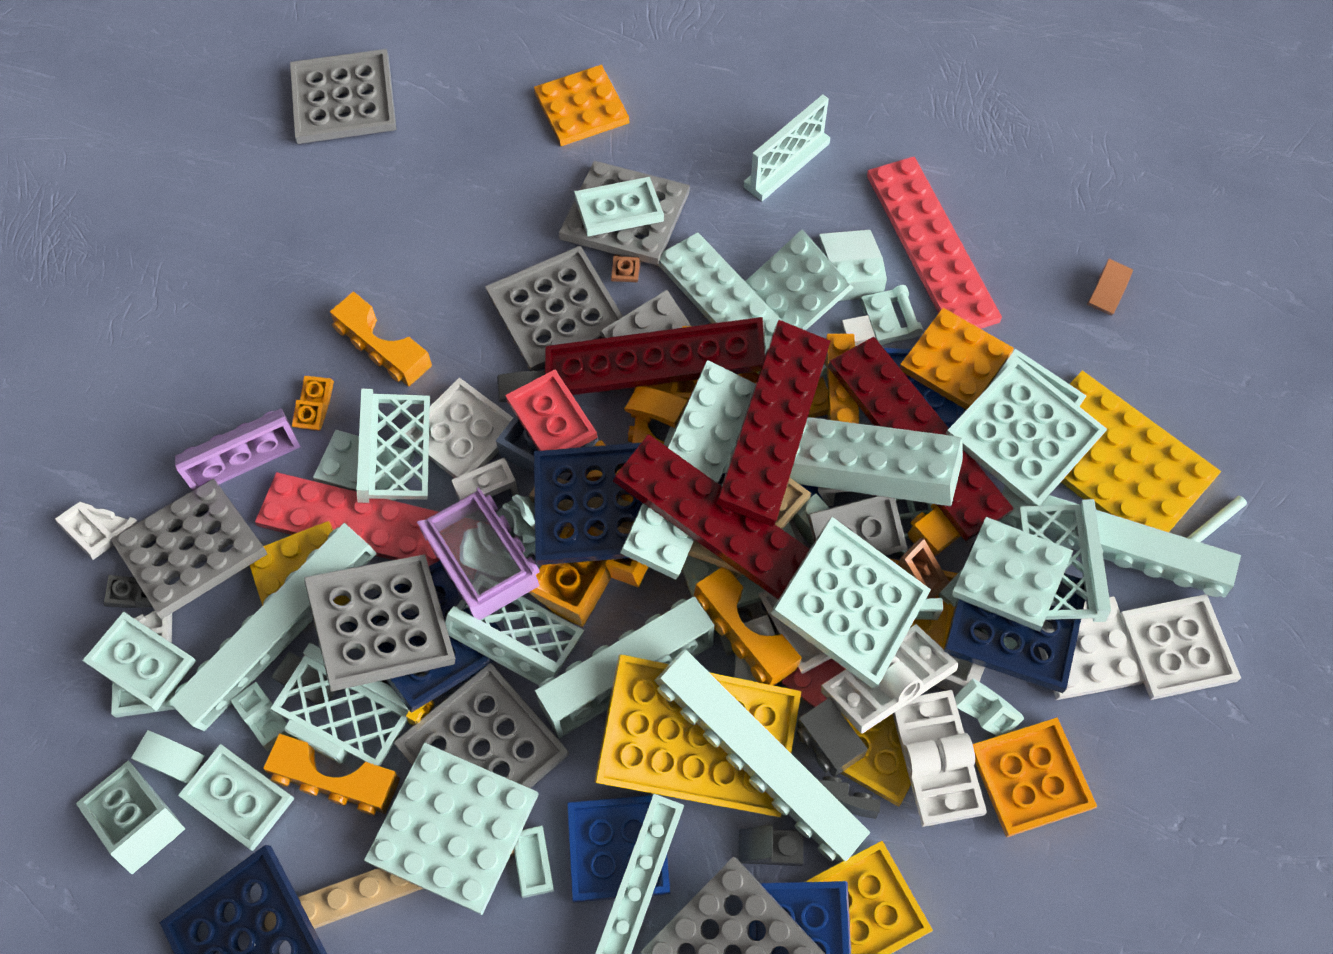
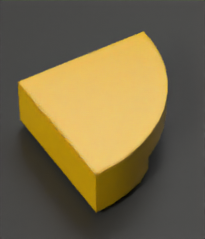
M431 700L411 713L409 711L406 714L409 724L414 726L419 723L421 719L430 713L435 702Z

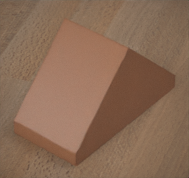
M920 538L899 561L898 566L931 589L926 599L935 598L949 583L923 538Z

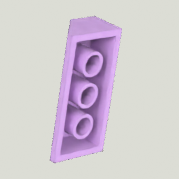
M281 408L276 411H270L252 422L243 423L236 429L223 435L214 436L201 445L186 449L183 453L175 456V466L193 491L212 479H215L219 485L300 448V444Z

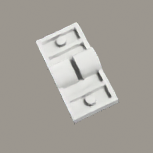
M915 624L909 628L878 686L871 688L846 669L822 684L821 693L827 699L830 698L838 710L862 734L957 671L958 662L947 652H944L943 648Z
M947 690L920 695L892 713L922 827L985 815L987 811L974 768L975 754L970 736L964 733L953 691Z

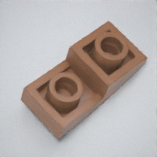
M615 254L613 256L611 281L638 282L641 266L640 257H623Z
M1108 259L1087 305L1112 316L1127 287L1133 269Z

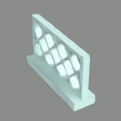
M821 95L753 152L751 175L744 180L743 187L763 201L829 145L830 137L824 133L829 98Z
M361 389L357 469L358 503H369V499H428L430 396L373 394V389ZM379 403H391L397 409L386 417L379 410ZM411 404H424V411L417 417L409 413L406 408ZM400 413L411 421L401 430L392 422ZM422 419H424V425L420 423ZM385 425L389 426L396 433L386 442L378 435V431ZM414 426L423 432V436L415 443L405 434ZM399 438H402L410 447L399 455L391 445ZM384 450H387L395 458L386 467L376 460L377 456ZM415 450L423 458V461L413 468L404 458ZM398 463H401L409 471L400 480L389 472ZM384 475L394 483L388 490H375L376 482ZM415 476L422 483V491L408 490L403 484Z
M1082 500L1081 504L1020 506L1019 515L1022 531L1030 532L1032 535L1052 542L1042 534L1052 525L1064 534L1055 544L1061 545L1069 538L1079 547V551L1073 557H1070L1065 571L1073 565L1082 572L1083 578L1076 585L1063 575L1061 582L1072 590L1063 599L1055 594L1053 600L1058 605L1053 610L1048 611L1045 620L1093 618V622H1106L1111 612L1095 500ZM1061 514H1074L1075 524L1070 529H1067L1056 520ZM1027 515H1039L1047 522L1037 530L1028 523ZM1077 593L1086 600L1087 609L1076 610L1067 601Z
M481 574L472 586L479 595L478 590L481 586L489 590L499 583ZM522 596L511 602L516 604L520 611L507 613L504 606L499 609L500 614L488 615L481 620L463 611L465 608H469L463 599L456 607H452L445 621L450 637L537 685L549 677H556L584 632L583 629ZM530 617H539L545 621L546 625L533 627ZM523 619L526 628L513 630L510 620ZM503 621L506 631L500 632L491 627L489 623ZM565 631L573 637L571 640L559 641L556 632ZM549 633L552 643L539 644L536 634ZM529 636L532 645L526 646L518 642L516 637ZM555 650L558 656L557 662L547 658L542 652Z
M309 643L303 652L305 656L270 709L340 746L360 760L380 766L408 721L406 718V714L409 712L408 708L394 689L382 681L346 688V697L329 701L326 686H329L328 680L324 681L323 674L327 675L321 650L316 645ZM309 666L318 671L320 682L303 687L301 676L306 668ZM298 682L299 688L293 689ZM322 688L325 703L307 707L304 692ZM349 689L357 692V694L351 695ZM300 694L303 709L289 712L281 708L288 697ZM363 697L370 699L373 711L356 716L352 701ZM348 702L352 717L334 722L331 706ZM376 703L384 708L377 710ZM327 708L330 723L319 727L312 725L309 713ZM393 712L401 716L395 727L382 730L379 720L380 714ZM305 714L306 721L298 716ZM375 716L378 732L360 736L357 721ZM353 722L357 738L344 742L338 739L335 727ZM331 729L333 736L325 732V730ZM390 734L385 742L384 735ZM380 737L382 748L374 759L364 753L362 742ZM358 743L359 750L350 745Z

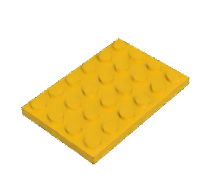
M1082 370L1070 383L1071 386L1086 395L1079 407L1107 428V430L1064 477L1061 483L1083 500L1094 499L1096 510L1170 532L1221 471Z
M621 654L618 655L594 780L595 783L781 817V813L772 805L774 799L766 791L761 793L749 782L751 777L743 769L738 770L733 767L726 759L728 754L720 746L716 748L711 745L703 736L705 731L697 723L695 725L689 723L681 715L680 711L682 708L674 700L669 702L658 692L657 688L659 685L654 680L669 664ZM710 673L790 753L792 752L801 691Z

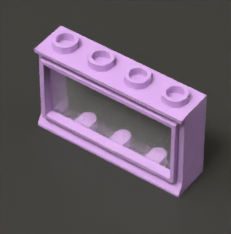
M479 487L475 493L426 520L417 521V524L425 540H428L435 556L441 561L448 577L454 582L461 598L467 603L473 617L481 620L540 586L536 574L540 571L532 557L526 559L524 556L525 548L519 537L515 536L512 538L509 531L512 529L504 515L498 517L495 511L498 508L490 495L485 497Z

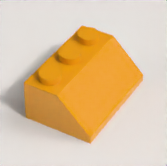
M591 526L588 533L591 536H599L603 531ZM564 527L559 537L563 539L571 537L574 529ZM607 560L541 565L540 572L536 574L540 586L528 593L557 616L583 628L612 578L605 564Z

